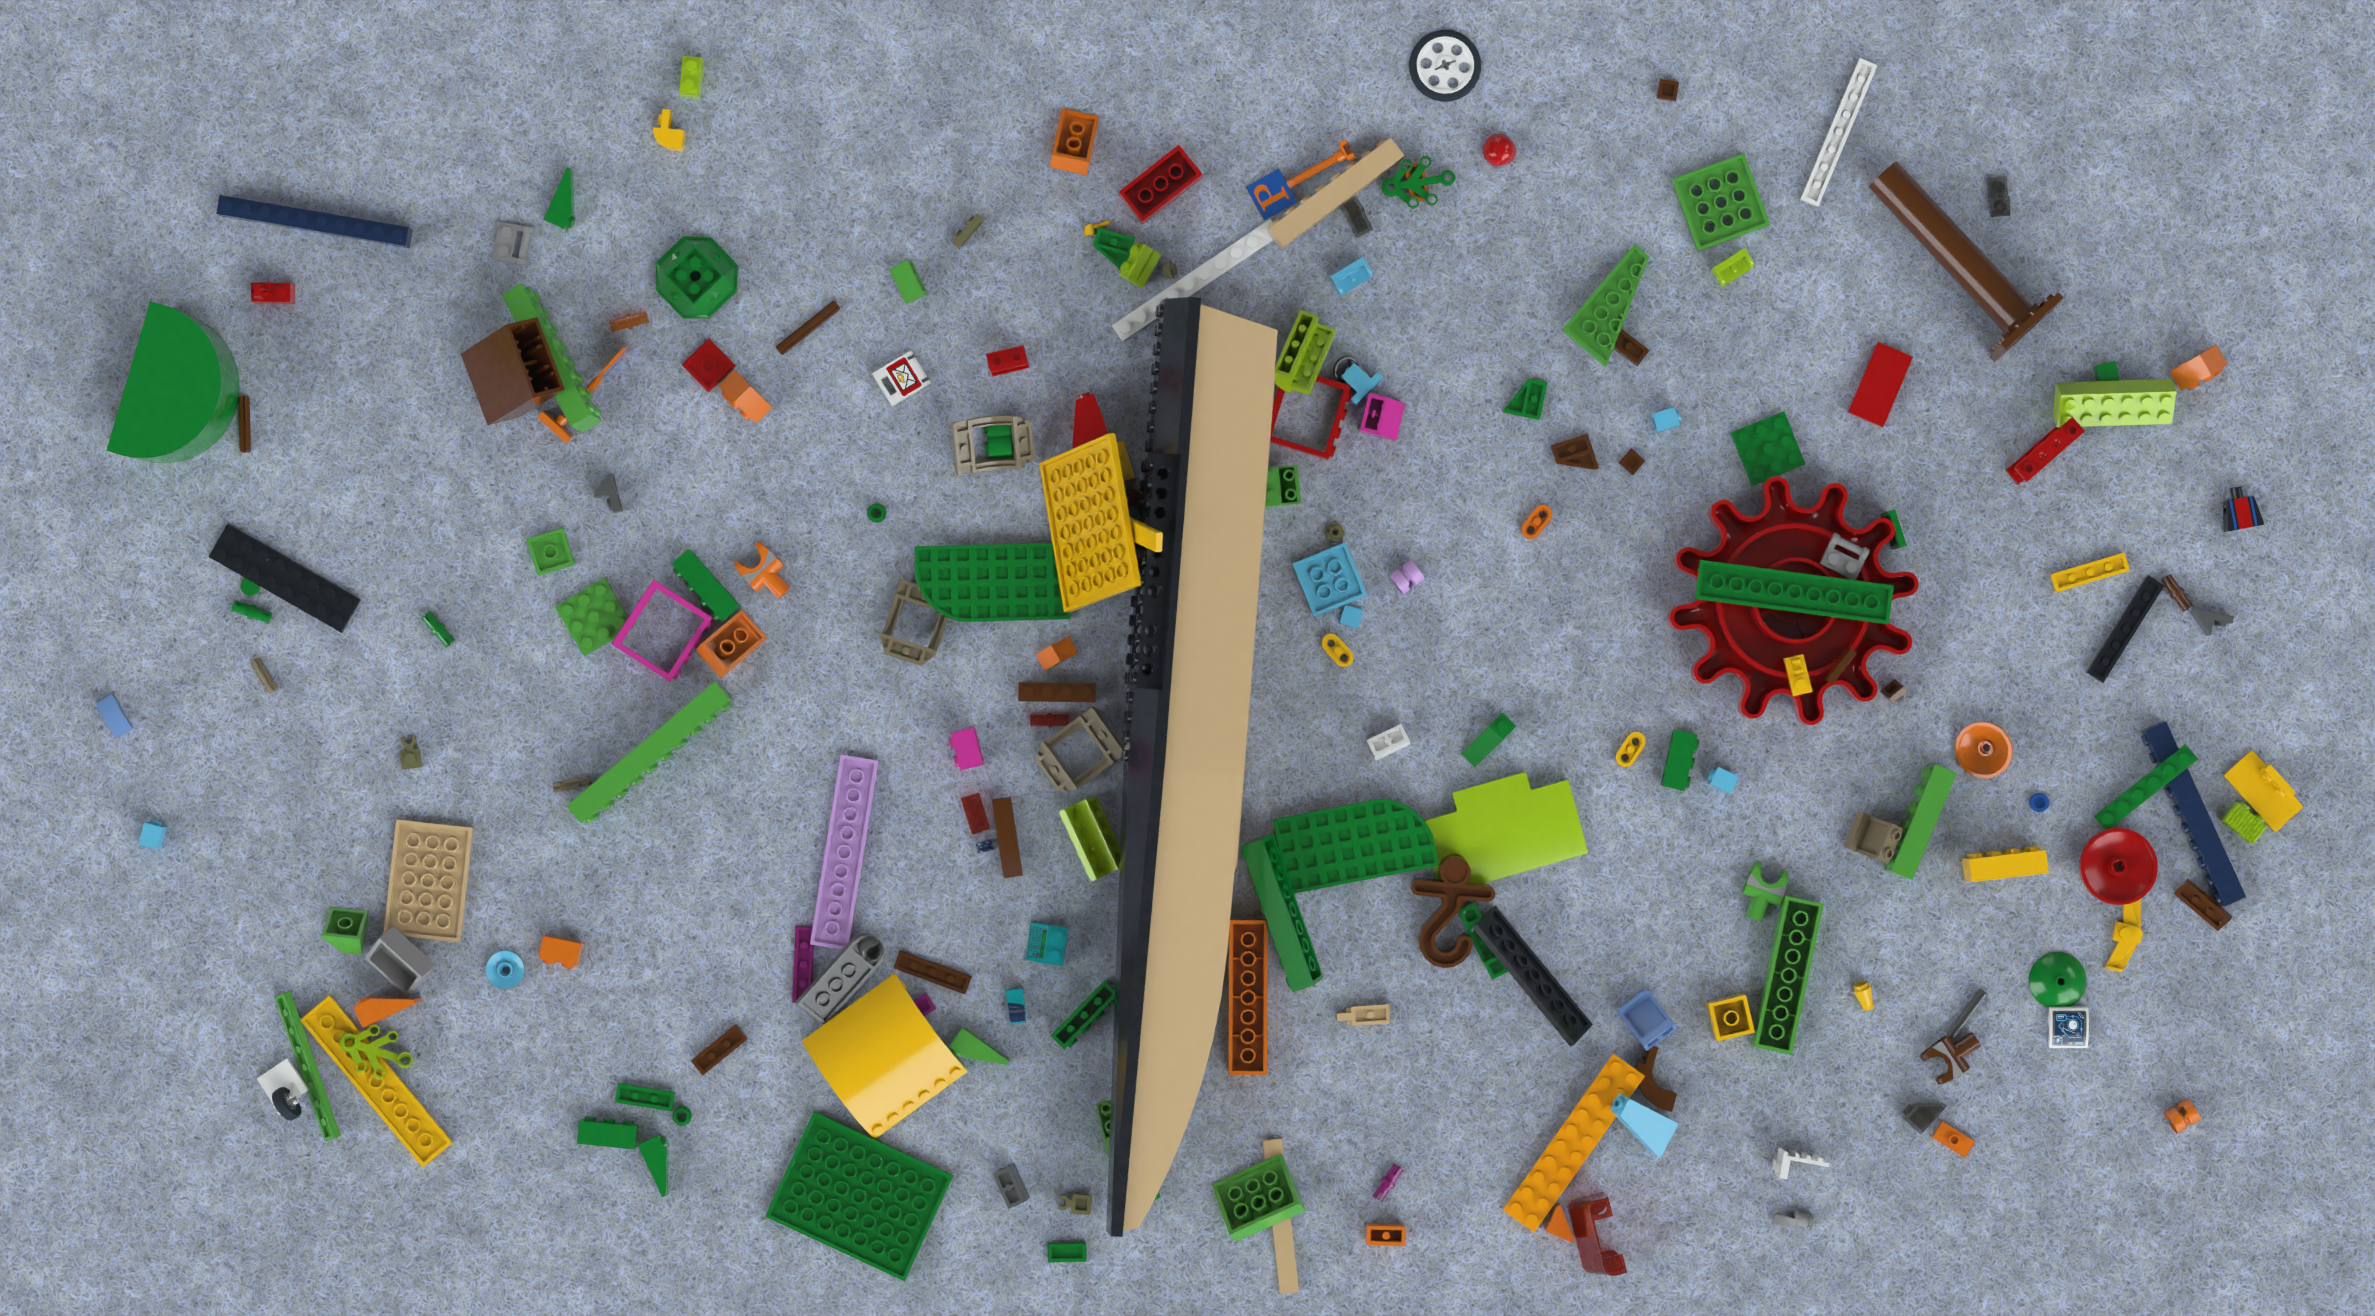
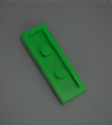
M618 1083L615 1103L673 1111L676 1092Z

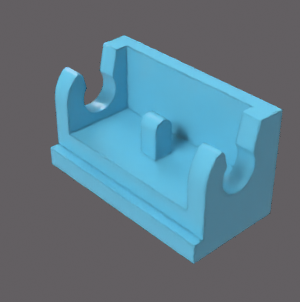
M1361 257L1330 276V280L1339 295L1342 296L1372 278L1373 273L1364 257Z

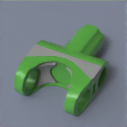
M1756 860L1746 878L1742 894L1752 897L1746 917L1762 922L1768 903L1776 906L1781 904L1789 873L1786 870H1782L1779 880L1767 884L1761 878L1760 869L1762 862Z

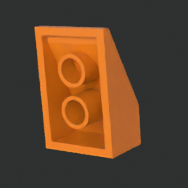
M1062 108L1049 168L1087 175L1099 116Z
M740 610L701 643L695 651L721 679L764 642L767 637L746 613Z
M370 995L358 1000V1005L353 1008L364 1028L423 1000L421 997L377 996L373 998Z

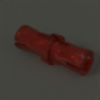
M1048 713V715H1030L1031 727L1048 726V728H1052V726H1067L1069 724V714L1052 715V713Z

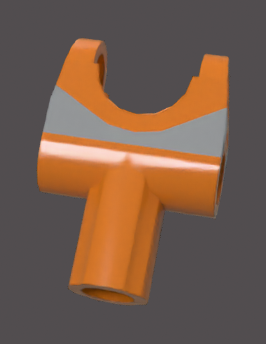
M757 541L754 545L759 550L758 552L761 557L758 566L747 568L738 560L734 563V566L743 579L756 592L765 585L780 599L791 588L777 573L785 565L773 552Z

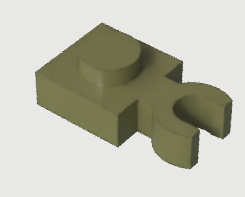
M412 735V742L409 744L406 742L405 736L401 737V743L405 746V750H400L402 770L422 767L420 748L414 749V745L417 742L415 735Z
M1073 1193L1072 1199H1069L1066 1195H1059V1199L1066 1201L1064 1206L1058 1205L1059 1210H1066L1069 1207L1073 1214L1090 1215L1092 1195Z

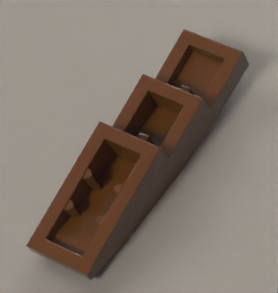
M1011 797L992 799L1004 878L1023 876Z

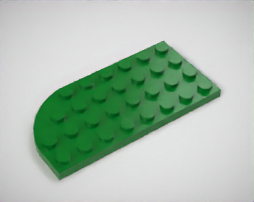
M1053 543L914 546L915 578L918 588L927 603L938 613L958 622L1071 619L1070 612H1064Z
M1374 799L1273 819L1279 851L1294 894L1439 866L1434 837L1428 824L1412 808L1397 801Z

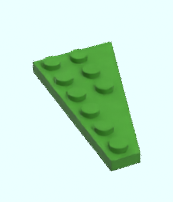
M1635 244L1562 329L1567 336L1604 367L1609 362L1610 355L1637 290L1636 288L1649 259V256Z

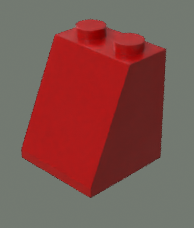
M1089 392L1079 395V399L1076 400L1073 449L1108 434L1095 395H1090Z

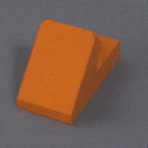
M1068 636L1035 655L1044 671L1078 652Z

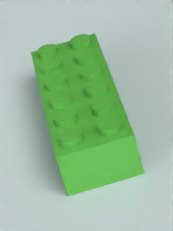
M1937 764L1924 766L1920 775L1923 777L1922 781L1915 786L1913 791L1915 795L1913 802L1910 801L1907 805V817L1905 820L1902 819L1899 827L1903 828L1901 838L1897 843L1890 863L1883 864L1886 866L1884 870L1905 879L1913 880L1956 777V772Z

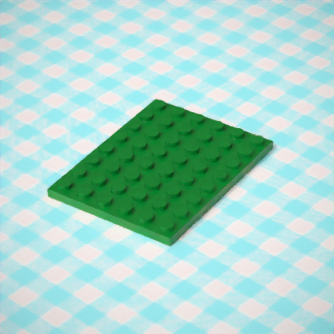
M814 1111L765 1217L905 1281L954 1175Z

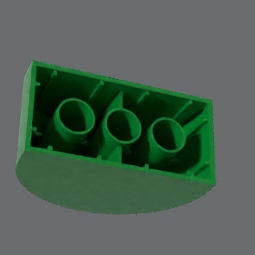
M150 301L106 451L151 463H175L201 454L220 439L229 427L236 412L240 381L238 368L232 352L214 329L193 316Z

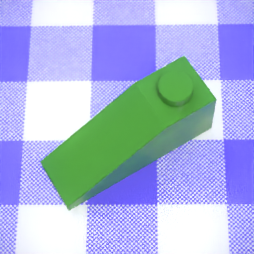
M965 1027L961 1029L949 1046L952 1048L951 1052L959 1058L963 1056L964 1058L1005 1065L1010 1062L1008 1058Z

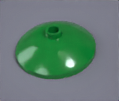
M2051 952L2043 955L2034 963L2029 973V987L2032 995L2040 1004L2047 1008L2049 1006H2073L2081 999L2086 989L2087 979L2082 964L2075 957L2064 952ZM2059 978L2063 979L2062 985H2059L2057 982Z

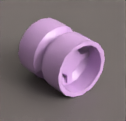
M1411 559L1402 565L1401 570L1396 569L1389 574V577L1403 595L1412 589L1413 584L1417 585L1425 579Z

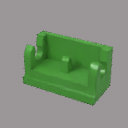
M906 260L889 269L906 304L928 295L912 260Z

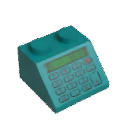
M1031 922L1025 960L1063 966L1069 927Z

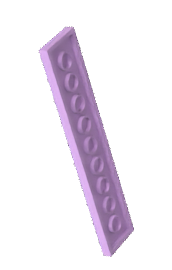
M840 755L810 945L843 949L850 942L879 760Z

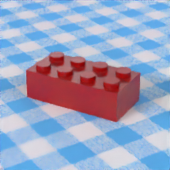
M1177 145L1120 190L1119 196L1143 225L1202 179L1203 174L1181 146Z

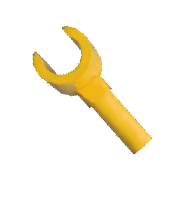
M1109 221L1086 225L1084 227V236L1095 235L1094 229L1109 225Z

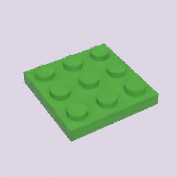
M602 578L555 606L584 656L612 641L628 618L606 578Z

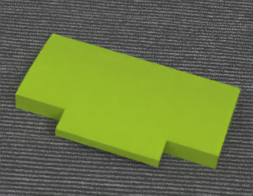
M1526 772L1455 791L1452 792V797L1457 811L1425 820L1434 837L1439 864L1449 854L1461 855L1470 866L1471 874L1467 882L1483 884L1588 853L1568 779L1531 789ZM1439 866L1433 867L1436 879L1442 880L1439 874Z

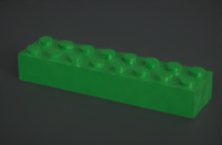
M1270 833L1254 838L1241 846V855L1247 862L1248 875L1253 879L1255 885L1254 892L1260 899L1261 912L1267 919V929L1272 933L1274 939L1273 946L1279 953L1280 966L1285 970L1287 976L1286 983L1289 988L1291 987L1292 992L1314 986L1324 976L1274 834Z

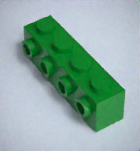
M1104 980L1051 1034V1037L1063 1049L1067 1046L1071 1048L1078 1041L1076 1037L1080 1033L1084 1035L1091 1028L1090 1023L1094 1018L1096 1020L1100 1019L1105 1013L1103 1009L1107 1005L1111 1007L1115 1003V989Z

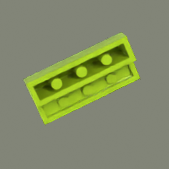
M1300 310L1276 363L1274 373L1275 384L1288 393L1294 390L1309 395L1336 335V329L1318 324V315Z
M1097 795L1059 811L1061 820L1065 824L1069 837L1091 882L1120 869V845Z

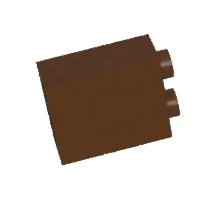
M538 317L506 324L461 353L487 425L519 418L565 390Z

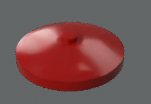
M2112 828L2097 833L2086 843L2080 855L2079 872L2084 886L2095 898L2107 904L2126 905L2140 900L2151 890L2157 877L2158 862L2153 847L2142 835L2130 829Z

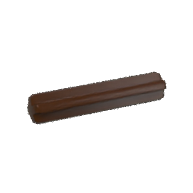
M239 396V449L242 453L251 452L250 398L248 396Z

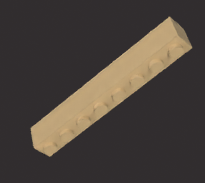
M1389 138L1387 141L1382 139L1375 145L1377 147L1372 152L1370 150L1366 151L1360 156L1361 160L1355 163L1353 161L1346 166L1345 169L1347 171L1343 174L1339 172L1330 179L1331 183L1327 186L1322 184L1315 190L1316 194L1312 197L1308 195L1300 201L1301 205L1296 209L1293 206L1284 213L1286 215L1281 220L1277 218L1271 222L1268 233L1280 249H1284L1401 161L1405 155L1392 138Z

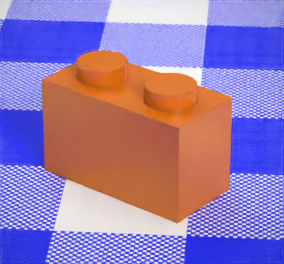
M544 935L538 959H543V963L554 965L555 962L562 963V967L573 969V966L579 965L583 942Z
M1366 1223V1245L1405 1246V1224Z

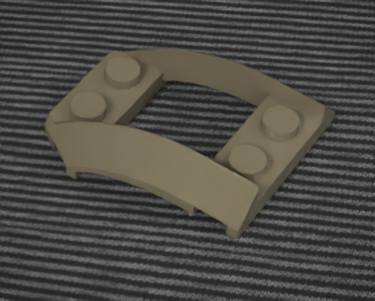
M993 415L952 422L949 427L952 430L955 460L953 466L958 477L967 473L974 474L991 470H1021L1025 463H1029L1035 458L1032 422L1019 416ZM994 425H1011L1013 456L975 458L972 429Z
M900 579L887 621L880 636L885 655L923 666L936 655L948 618L939 614L928 648L893 637L892 635L904 601L933 609L922 596L917 584Z
M1091 707L1041 744L1035 761L1057 791L1077 790L1120 759L1121 750H1125V743L1121 744L1100 713L1102 711L1095 707ZM1084 726L1105 757L1074 779L1052 748Z

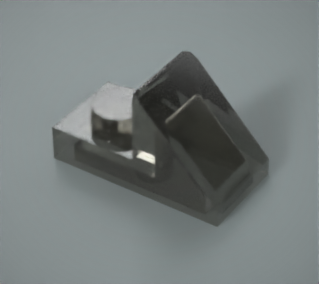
M1356 196L1340 206L1356 239L1373 230L1365 214V209Z

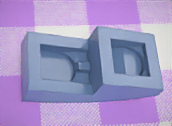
M113 693L95 703L115 738L133 729Z

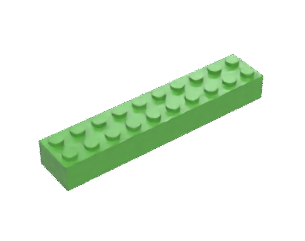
M720 682L712 683L566 806L580 823H593L600 817L598 813L601 810L607 811L615 804L613 800L616 798L621 799L629 792L628 788L631 785L633 787L644 780L642 777L644 774H651L659 767L657 764L660 761H667L674 755L672 753L674 749L684 747L688 743L686 739L690 736L695 737L703 731L701 727L705 723L707 725L714 722L718 718L716 714L720 711H727L732 706L731 702L734 699Z

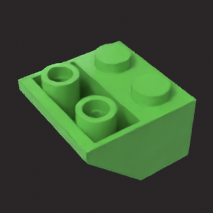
M1298 465L1268 468L1265 508L1300 504Z

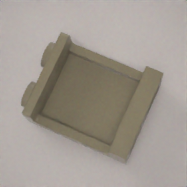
M1858 811L1844 847L1889 864L1897 843L1901 838L1903 828Z

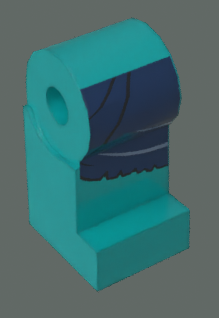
M1023 987L1006 989L1011 1025L1026 1023Z

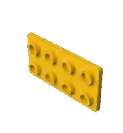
M2249 751L2223 775L2274 832H2277L2303 808V805L2293 796L2296 792L2271 764H2264L2254 751Z

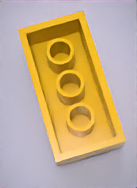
M2026 846L2024 851L2009 848L2005 849V853L1997 850L1986 851V855H1982V853H1968L1966 858H1962L1964 880L1968 882L2049 873L2046 850L2040 849V846Z

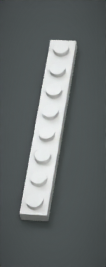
M1861 58L1858 59L1800 200L1816 207L1819 206L1875 73L1876 64Z

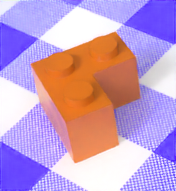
M2214 345L2169 372L2181 391L2186 388L2190 391L2200 385L2199 381L2207 382L2222 373V368L2227 365V362L2217 345Z
M735 370L718 385L723 390L721 395L736 410L740 408L742 410L740 414L747 421L751 418L757 423L772 409L767 401Z

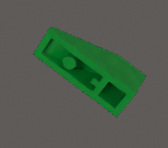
M568 167L543 219L565 231L568 228H572L576 220L574 217L573 171Z
M1500 713L1461 754L1476 767L1506 738L1516 725L1504 713Z
M660 1133L637 1146L661 1196L664 1197L668 1194L669 1150L667 1147L670 1145L665 1136L662 1137Z

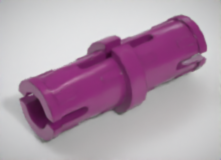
M1394 1163L1385 1178L1382 1177L1381 1184L1372 1195L1377 1198L1382 1192L1378 1199L1383 1202L1390 1189L1395 1187L1394 1183L1404 1171L1399 1167L1397 1172L1394 1173L1398 1167Z

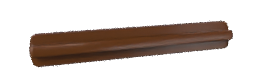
M835 301L829 303L779 343L776 349L780 354L784 355L840 310L839 305Z

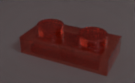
M980 793L961 798L972 835L991 829Z

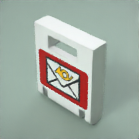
M912 351L907 352L872 373L891 407L931 384L930 380L922 382L923 379L927 378V375L916 357L908 360V357L913 355ZM887 377L896 390V393L891 396L882 383V380Z

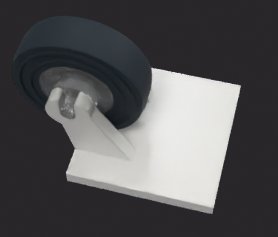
M289 1058L258 1077L257 1080L273 1103L274 1109L278 1111L277 1113L286 1120L292 1121L301 1115L302 1110L299 1098L309 1089Z

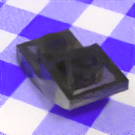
M2007 176L1987 177L1990 216H2010Z

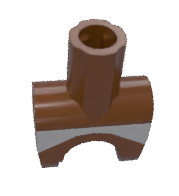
M1972 1032L1956 1043L1953 1042L1949 1035H1945L1927 1048L1920 1055L1922 1061H1926L1931 1057H1942L1945 1059L1944 1074L1935 1080L1938 1085H1941L1966 1072L1970 1066L1965 1057L1980 1048L1981 1045Z

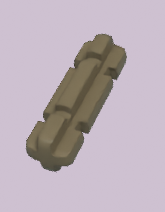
M256 658L251 662V666L254 670L256 669L257 676L262 684L266 686V691L271 694L278 687L275 682H272L273 678L267 668L263 667L264 663L261 658Z
M587 775L581 778L563 780V782H554L553 790L557 793L563 790L580 788L581 786H590L591 780Z

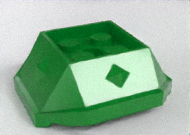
M683 236L656 262V291L683 319H710L737 293L739 266L712 238ZM695 272L701 274V278L697 282H693L691 279L692 274Z

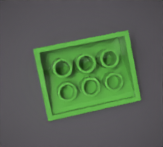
M1281 1153L1212 1184L1229 1235L1236 1242L1306 1211L1299 1190Z

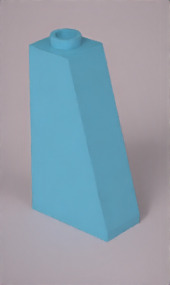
M1619 1093L1610 1110L1648 1151L1661 1158L1678 1123Z

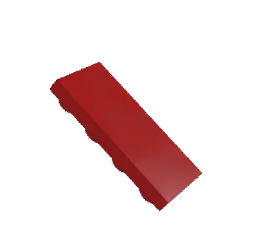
M1877 342L1847 413L1883 428L1913 357Z

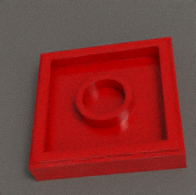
M710 338L682 364L708 393L736 367Z

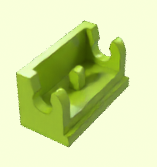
M1743 248L1713 267L1711 272L1720 286L1724 287L1752 269L1754 262L1746 248Z

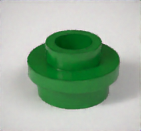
M878 503L872 504L867 510L868 518L875 523L882 522L887 514L885 507ZM876 509L881 512L878 517H875L873 514Z
M685 1106L676 1108L672 1115L673 1121L680 1126L687 1125L692 1119L690 1109ZM684 1112L686 1118L680 1119L679 1113Z

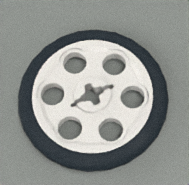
M1438 30L1422 37L1415 45L1409 60V72L1416 88L1423 95L1432 100L1450 102L1464 97L1475 87L1481 73V59L1476 46L1468 37L1452 30ZM1440 43L1443 46V51L1435 53L1432 50L1433 44ZM1454 45L1462 48V53L1458 56L1453 55L1451 52V48ZM1424 58H1428L1432 62L1431 67L1428 69L1421 66V61ZM1445 60L1446 63H1451L1448 66L1449 70L1439 68L1442 65V61ZM1461 63L1469 65L1470 69L1467 73H1462L1459 70ZM1431 76L1439 78L1437 86L1429 84L1428 79ZM1450 78L1457 79L1458 86L1456 88L1448 86L1447 81Z

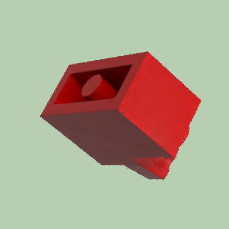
M251 282V302L255 304H295V285L292 283Z

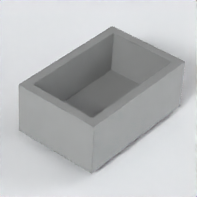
M394 926L377 940L365 957L373 967L406 997L412 994L424 982L435 967L430 958L424 955Z

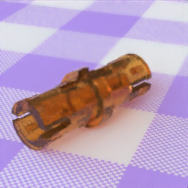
M647 311L631 316L627 314L624 318L609 321L612 333L627 328L630 330L634 326L650 323Z

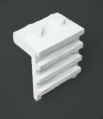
M1780 1147L1778 1148L1777 1159H1773L1772 1162L1774 1174L1782 1179L1788 1178L1791 1160L1829 1167V1163L1823 1162L1824 1159L1817 1154H1812L1811 1157L1806 1152L1801 1151V1155H1799V1153L1791 1149L1788 1153Z

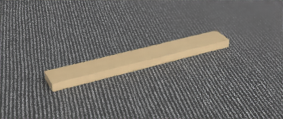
M1282 1138L1263 1140L1265 1160L1280 1153L1284 1157ZM1291 1218L1272 1226L1280 1294L1299 1292Z

